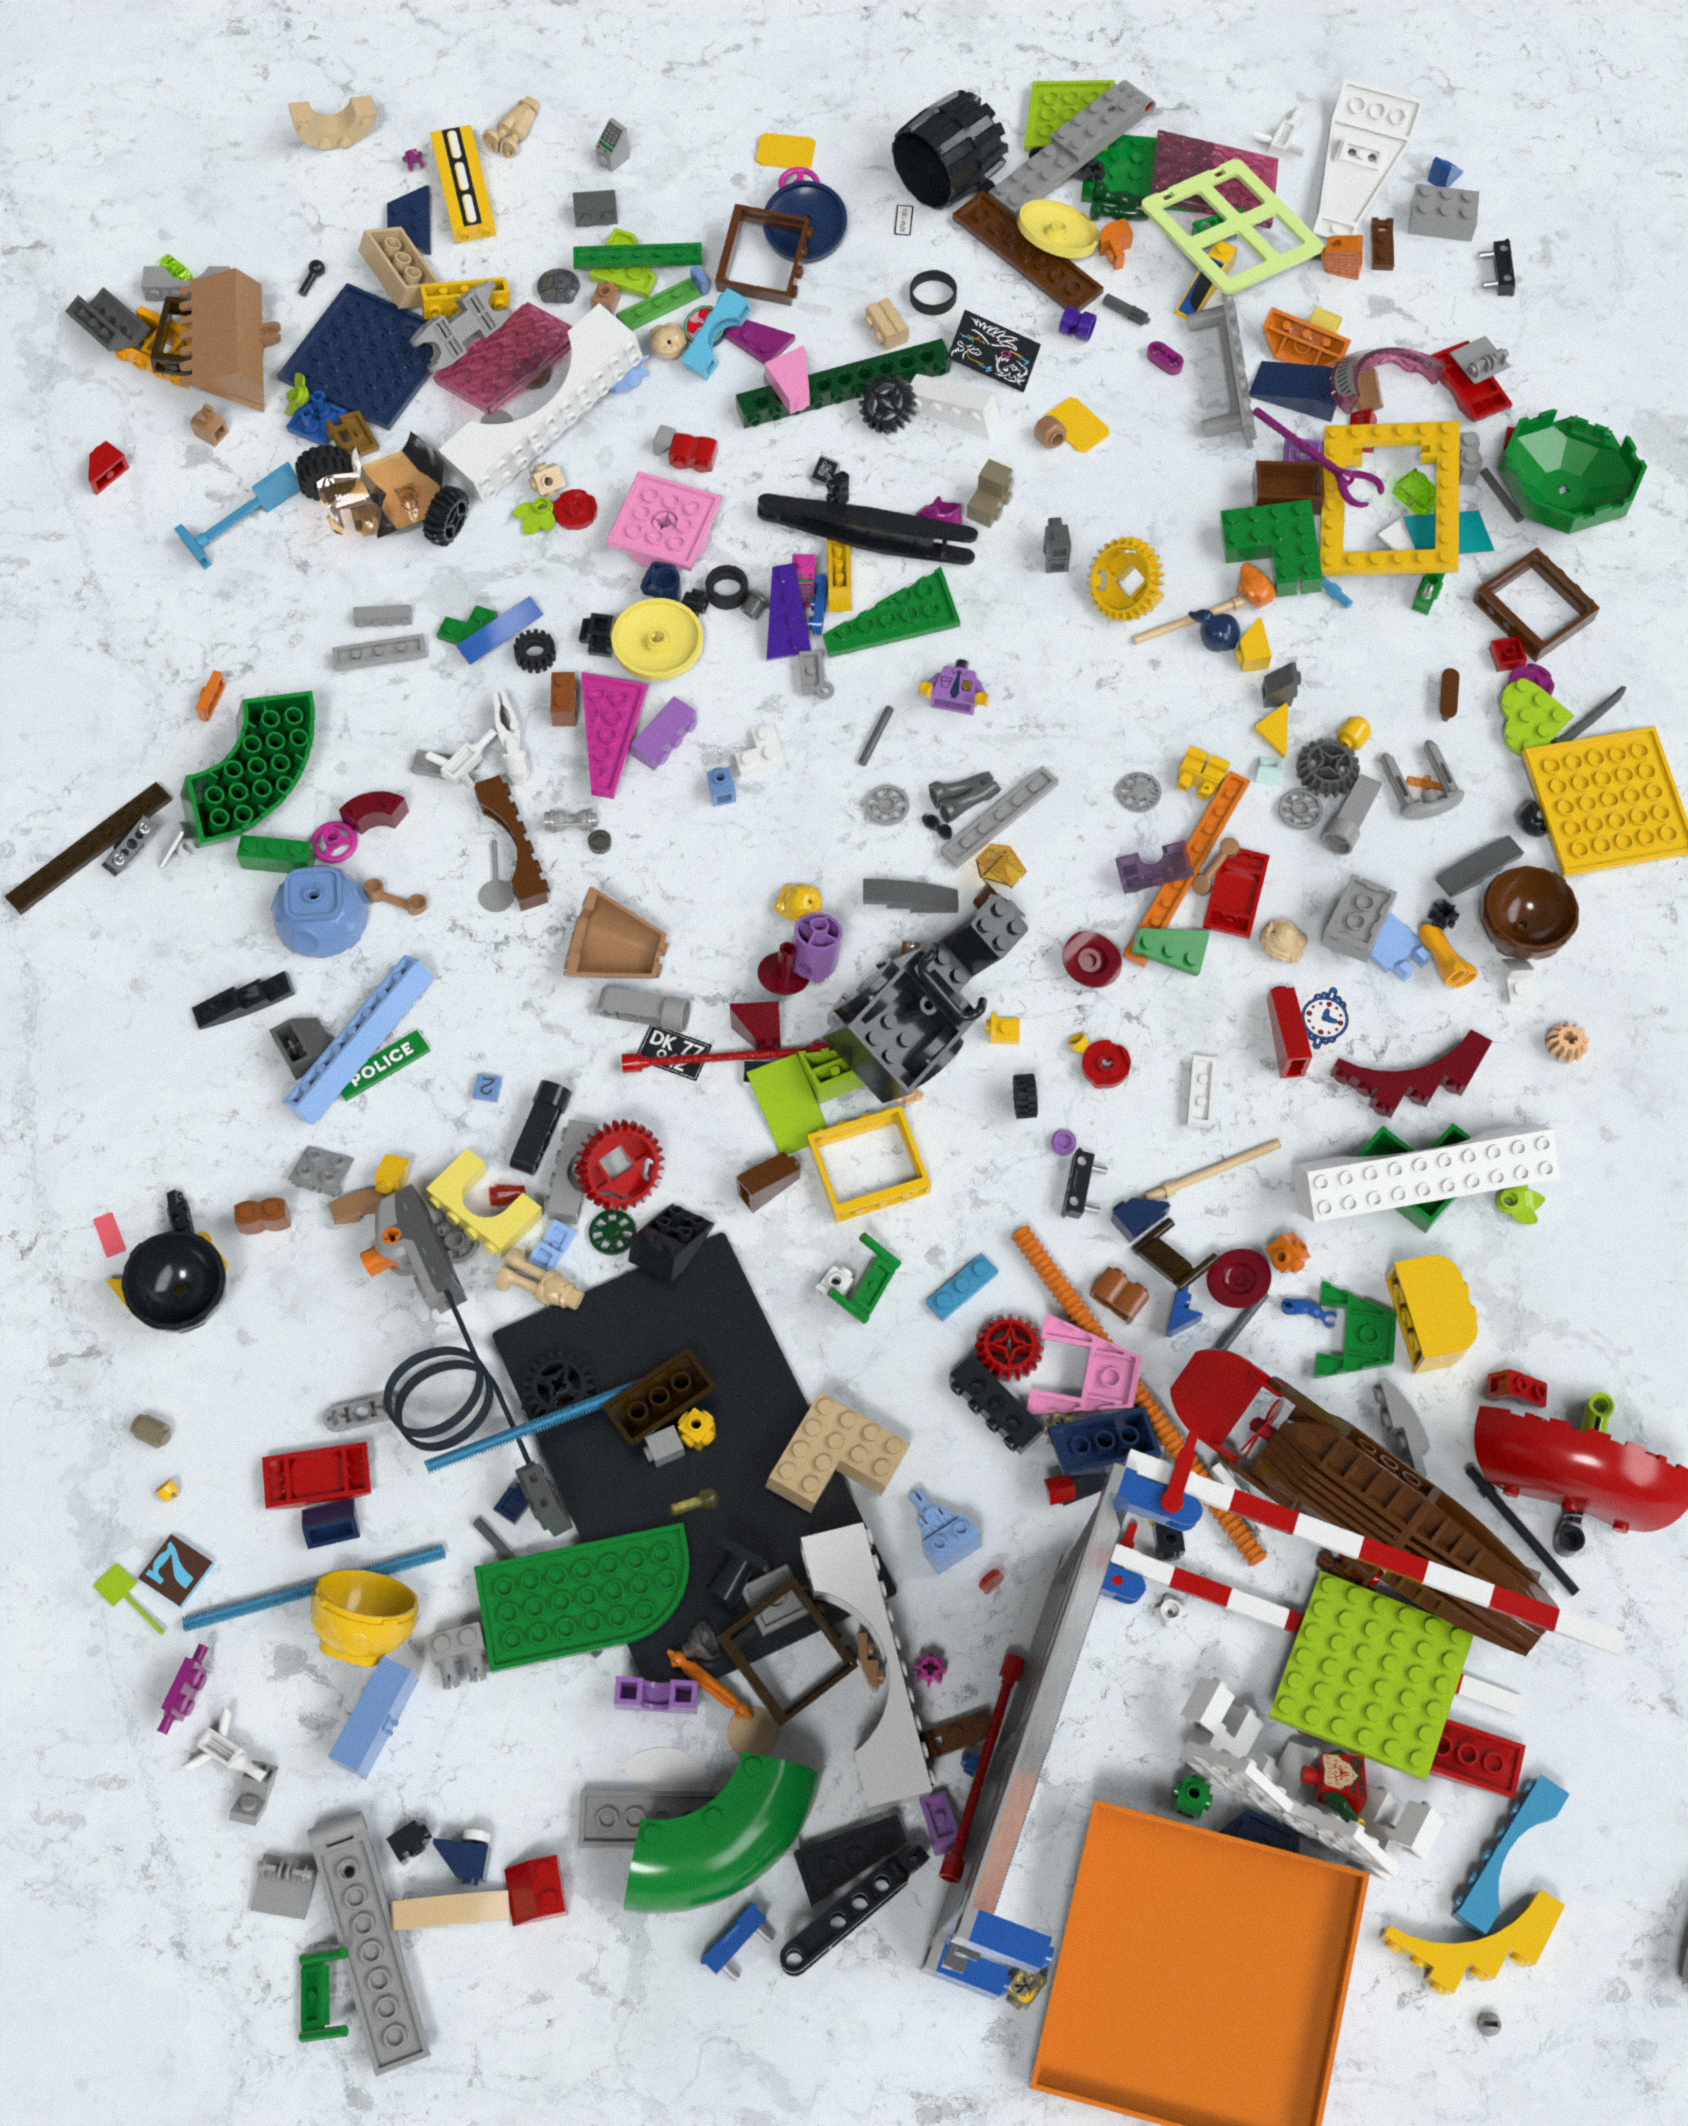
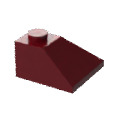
M779 1001L729 1003L731 1028L755 1049H762L763 1051L766 1049L767 1051V1049L781 1048Z

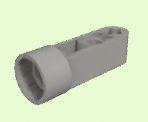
M1363 774L1359 775L1337 818L1329 822L1321 837L1322 844L1326 849L1338 855H1348L1352 852L1360 837L1359 828L1382 786L1381 782Z
M603 987L596 1007V1013L605 1018L685 1032L690 1019L691 1001L687 998L669 995L661 996L613 987Z

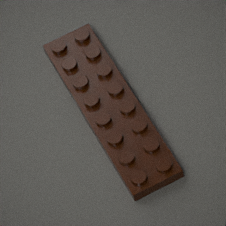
M983 190L953 213L952 219L1064 310L1069 305L1081 311L1103 293L1104 287L1068 258L1050 254L1028 241L1018 228L1017 218Z

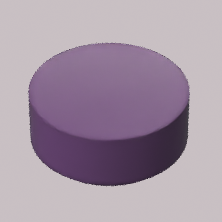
M1068 1130L1057 1131L1052 1137L1051 1147L1060 1156L1070 1155L1075 1150L1076 1137Z

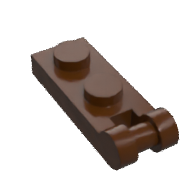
M1378 217L1371 218L1372 270L1393 271V218H1386V220H1379ZM1378 228L1385 229V231H1378Z
M987 1708L918 1734L920 1742L925 1741L929 1756L927 1761L938 1759L985 1741L992 1719L989 1709ZM941 1737L944 1746L937 1748L934 1739Z

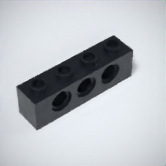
M970 1355L950 1374V1389L957 1396L962 1395L968 1401L967 1405L976 1415L980 1413L983 1416L987 1427L993 1433L998 1432L1004 1438V1444L1012 1452L1016 1450L1021 1455L1043 1435L1044 1427L973 1355ZM975 1383L980 1384L983 1390L981 1392H973L969 1386ZM990 1402H997L1000 1404L1001 1409L993 1411L987 1405ZM1009 1420H1014L1019 1424V1427L1017 1429H1010L1005 1423Z

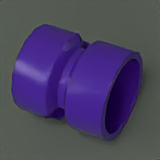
M1068 305L1060 321L1059 333L1067 336L1074 334L1076 339L1088 342L1094 331L1097 315L1087 311L1080 313V309Z

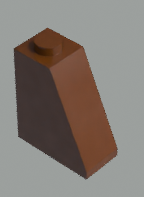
M783 1151L736 1177L738 1196L754 1213L800 1179L801 1166L793 1156L789 1157Z

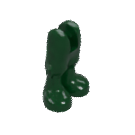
M1096 179L1092 193L1089 219L1094 221L1101 217H1112L1114 220L1126 218L1128 221H1148L1149 216L1143 210L1136 209V207L1141 208L1142 200L1146 197L1125 191H1108L1105 188L1104 182ZM1100 202L1113 203L1117 206H1106Z

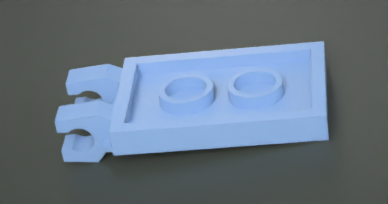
M1390 912L1369 958L1385 973L1392 970L1394 974L1405 982L1412 976L1411 973L1414 970L1405 959L1409 956L1412 961L1422 968L1428 963V958L1431 954L1421 946L1420 939Z

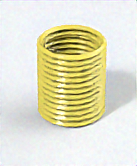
M1317 306L1309 322L1337 334L1342 322V316Z

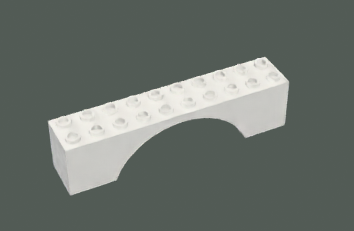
M600 303L567 332L572 352L569 372L560 390L545 406L525 418L509 423L483 424L470 420L438 450L449 473L483 504L494 498L504 485L509 484L517 473L529 465L530 461L543 453L553 440L558 439L568 426L573 425L580 415L588 411L601 396L606 395L609 389L616 382L621 381L625 374L631 368L636 367L643 358L635 333Z
M1535 1123L1487 1130L1472 1139L1432 1149L1379 1156H1339L1292 1165L1298 1212L1314 1222L1560 1179L1554 1130Z
M862 1522L801 1537L800 1550L812 1598L833 1604L855 1617L876 1642L885 1665L887 1700L883 1716L870 1738L853 1755V1762L867 1813L930 1796L936 1782L932 1769L927 1770L925 1761H927L929 1756L925 1741L920 1742L918 1734L922 1730L919 1716L912 1713L911 1707L915 1703L912 1689L905 1686L904 1680L908 1676L905 1662L898 1659L897 1654L901 1650L897 1633L892 1634L891 1631L894 1620L891 1608H885L884 1601H886L887 1593L884 1582L878 1581L879 1561L877 1555L871 1554L872 1534L870 1528L865 1529Z

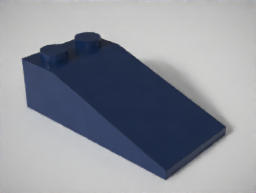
M1270 361L1261 362L1249 392L1252 398L1328 422H1332L1342 396L1338 394L1335 387V368Z
M1145 1406L1047 1427L1063 1477L1109 1473L1114 1463L1124 1466L1130 1449L1158 1459L1162 1454Z

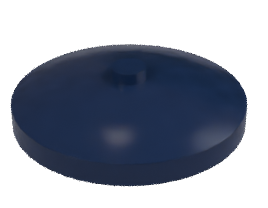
M797 181L787 184L776 191L765 206L766 210L810 218L811 228L814 229L812 240L807 242V247H809L806 260L803 259L802 263H813L828 257L837 250L845 238L848 223L845 205L833 189L822 183ZM763 225L766 241L772 250L780 257L794 262L801 232Z

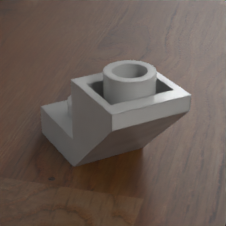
M252 1760V1763L265 1771L266 1775L259 1782L246 1772L243 1774L241 1793L230 1810L229 1820L256 1826L266 1809L278 1767Z

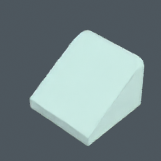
M1258 757L1256 782L1278 785L1282 771L1281 760Z

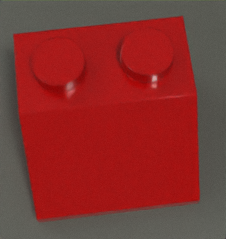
M557 1855L528 1860L504 1870L513 1927L568 1915L560 1860Z

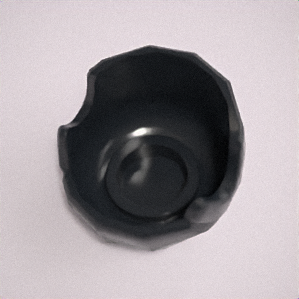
M1530 800L1518 811V825L1525 834L1531 837H1543L1547 834V828L1544 825V820L1537 817L1540 806L1534 800Z

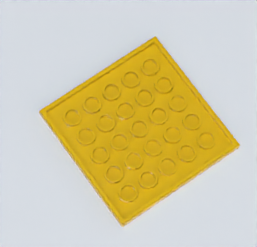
M1655 726L1522 750L1521 754L1563 878L1688 855V819Z

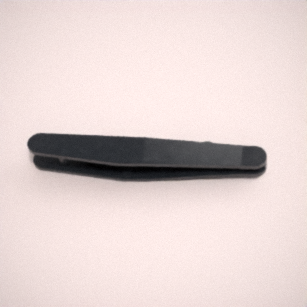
M765 493L758 497L757 516L761 520L781 524L858 549L884 555L959 565H969L975 559V554L972 550L948 545V541L962 543L976 541L978 531L970 526L867 506L789 497ZM933 539H940L942 543L933 542Z

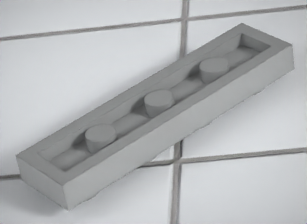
M423 634L332 647L336 672L427 658Z

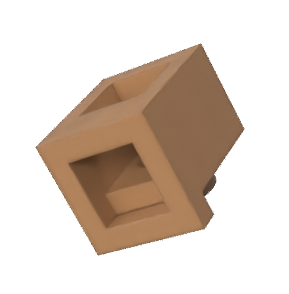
M609 281L604 284L598 283L595 293L590 299L591 310L600 303L607 306L605 308L614 315L620 300L619 287H616L614 283Z

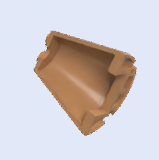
M589 887L571 937L564 964L566 971L563 972V976L567 978H659L663 966L659 964L660 956L664 957L666 954L668 943L665 942L667 934L599 890Z

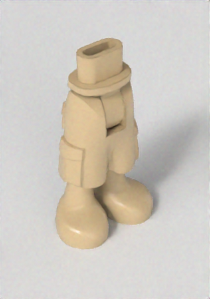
M526 96L524 100H519L500 119L496 125L498 131L486 129L483 132L482 140L486 147L494 153H497L500 149L501 155L505 158L514 157L519 149L517 143L524 140L538 113L539 101L529 96Z

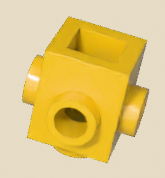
M695 1407L690 1413L685 1412L678 1421L680 1440L690 1448L692 1446L695 1447L698 1451L704 1445L708 1446L716 1435L712 1415L705 1410L700 1412ZM696 1423L700 1425L697 1429L693 1428Z

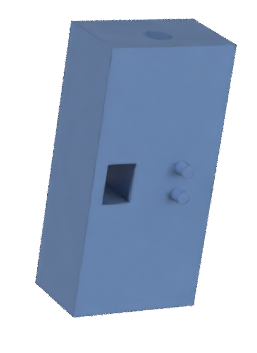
M382 1656L328 1756L334 1763L367 1779L389 1736L392 1737L394 1726H398V1719L419 1681L412 1670Z

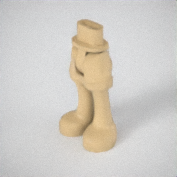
M517 1247L512 1249L505 1259L507 1267H500L495 1280V1289L501 1292L506 1291L511 1285L517 1286L535 1295V1299L544 1305L561 1306V1308L570 1307L576 1310L585 1295V1292L576 1288V1284L564 1278L561 1272L555 1269L546 1271L527 1261L525 1252ZM511 1269L526 1272L540 1280V1282L537 1283L527 1279Z

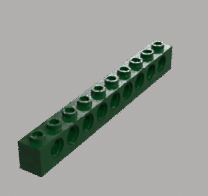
M938 339L809 374L810 406L802 411L790 414L771 385L736 394V409L744 429L756 427L760 424L777 421L788 416L799 415L810 410H818L822 407L840 404L843 401L854 398H861L860 393L867 392L864 385L871 386V379L878 381V375H882L885 378L887 373H890L892 377L897 374L901 379L905 378L908 381L907 384L912 382L916 374L929 377L942 376L950 372L951 359L947 358L948 351L943 339Z

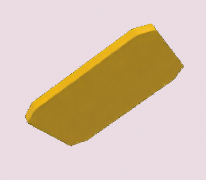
M775 133L760 135L756 162L762 166L789 169L805 167L809 169L812 167L816 141L810 137Z
M1069 397L1045 414V416L1051 415L1056 417L1065 426V441L1077 452L1086 453L1109 436L1108 426L1077 398Z

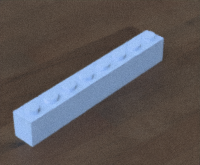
M407 955L400 959L282 1101L299 1120L314 1125L322 1117L323 1113L337 1099L345 1086L352 1081L354 1075L368 1061V1058L377 1047L383 1043L386 1036L398 1025L400 1019L412 1008L414 1002L428 988L434 977L419 959Z

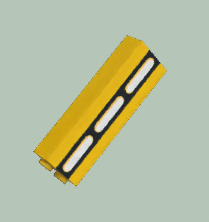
M471 125L430 132L454 242L460 243L496 236L492 210Z

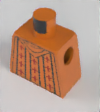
M1363 235L1328 237L1326 247H1323L1322 252L1314 256L1313 260L1324 261V271L1327 274L1358 280L1363 264Z

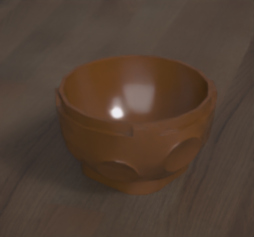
M1522 866L1497 874L1489 883L1483 896L1480 921L1491 944H1494L1499 953L1521 960H1540L1556 954L1569 942L1578 927L1579 906L1573 890L1556 872L1552 873L1544 868ZM1519 925H1523L1525 929L1520 928Z

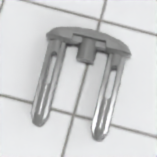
M1427 740L1424 743V751L1446 794L1442 798L1437 797L1434 789H1429L1421 795L1424 803L1422 801L1415 803L1394 757L1389 753L1381 755V765L1402 807L1401 815L1408 819H1424L1437 816L1458 806L1464 798L1465 792L1459 790L1438 745L1432 740Z

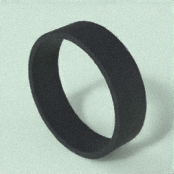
M928 270L921 272L911 281L910 302L920 313L940 315L948 312L955 305L957 285L949 274L939 270ZM940 281L947 284L953 290V295L944 303L930 305L919 301L914 296L913 291L921 283Z

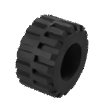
M318 445V447H311L308 451L302 452V455L298 456L297 462H295L301 493L309 499L313 498L315 501L337 500L339 497L346 496V493H350L352 491L351 488L355 486L356 479L351 456L345 449L339 446Z

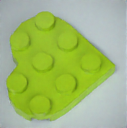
M1521 678L1509 684L1500 696L1501 714L1507 720L1503 727L1504 744L1511 752L1518 756H1522L1521 752L1523 749L1548 745L1574 717L1570 711L1540 686L1526 678Z

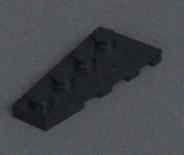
M897 1814L793 1852L811 1908L906 1843Z

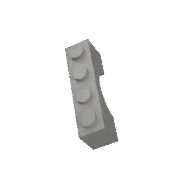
M144 266L141 288L146 301H165L166 296L191 299V296H181L179 289L191 285V280L193 279L180 280L174 278L168 273L165 266ZM208 266L203 274L194 279L230 270V266Z
M569 1119L568 1126L563 1127L561 1133L562 1150H557L555 1164L558 1165L556 1173L552 1172L549 1187H552L551 1194L546 1196L544 1201V1210H546L549 1220L557 1219L560 1222L578 1225L584 1201L582 1193L570 1184L569 1177L576 1165L574 1161L581 1160L582 1158L577 1154V1151L585 1150L581 1142L589 1143L590 1140L587 1134L595 1136L594 1128H599L598 1124Z

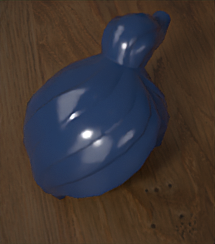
M1205 609L1188 613L1189 617L1194 621L1202 623L1200 626L1201 640L1208 650L1222 652L1236 648L1240 636V627L1233 616L1226 613L1213 615L1211 611Z

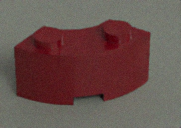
M375 791L352 798L339 809V813L344 823L350 825L356 832L363 835L367 830L376 826H388L395 829L409 813L404 797L391 792Z

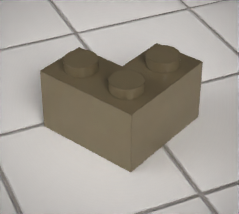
M988 459L979 474L978 488L967 505L966 518L988 528H991L994 521H999L1003 512L1002 508L1010 503L1013 496L1011 492L1014 484L1012 468Z

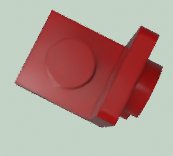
M1512 1369L1488 1374L1486 1398L1497 1401L1513 1397L1539 1408H1544L1547 1402V1383Z

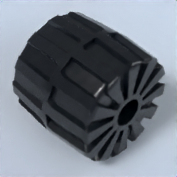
M964 90L954 91L919 112L894 135L895 140L892 143L891 151L896 171L907 190L923 205L932 207L935 210L948 208L972 194L1004 167L1006 160L1002 155L1008 153V143L1001 141L1000 136L1006 133L1001 122L994 123L992 120L996 113L988 103L981 105V97L972 92L966 93Z

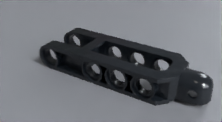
M919 1844L908 1845L896 1856L894 1855L886 1860L787 1943L780 1953V1963L783 1972L791 1977H799L903 1890L907 1886L909 1877L931 1858L923 1847ZM910 1857H916L917 1861H912ZM877 1881H885L889 1888L884 1892H880L875 1889L874 1884ZM856 1899H863L868 1906L863 1910H857L853 1907L852 1903ZM835 1917H841L845 1920L846 1924L841 1929H836L831 1926L830 1922ZM799 1954L802 1961L797 1966H790L786 1962L788 1956Z

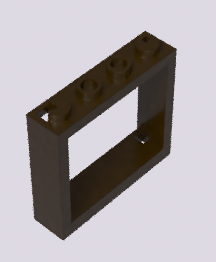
M165 297L150 356L154 373L178 376L192 375V370H180V363L191 360L192 356L163 353L172 316L192 314V310L181 311L179 309L181 302L191 299Z
M795 1578L788 1580L715 1636L779 1726L784 1725L859 1666L855 1661L858 1657L851 1646L845 1647L839 1638L842 1634L834 1623L830 1625L823 1617L826 1615L823 1607L818 1601L814 1603L807 1595L810 1593L809 1588L801 1579L797 1581ZM791 1590L844 1664L783 1711L730 1636Z

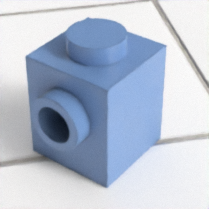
M717 767L707 771V783L713 807L735 803L736 791L730 767Z

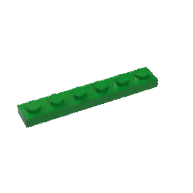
M702 243L574 246L573 265L574 269L702 265Z

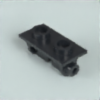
M830 470L827 471L826 500L828 502L846 504L849 501L848 473L840 471L832 475Z

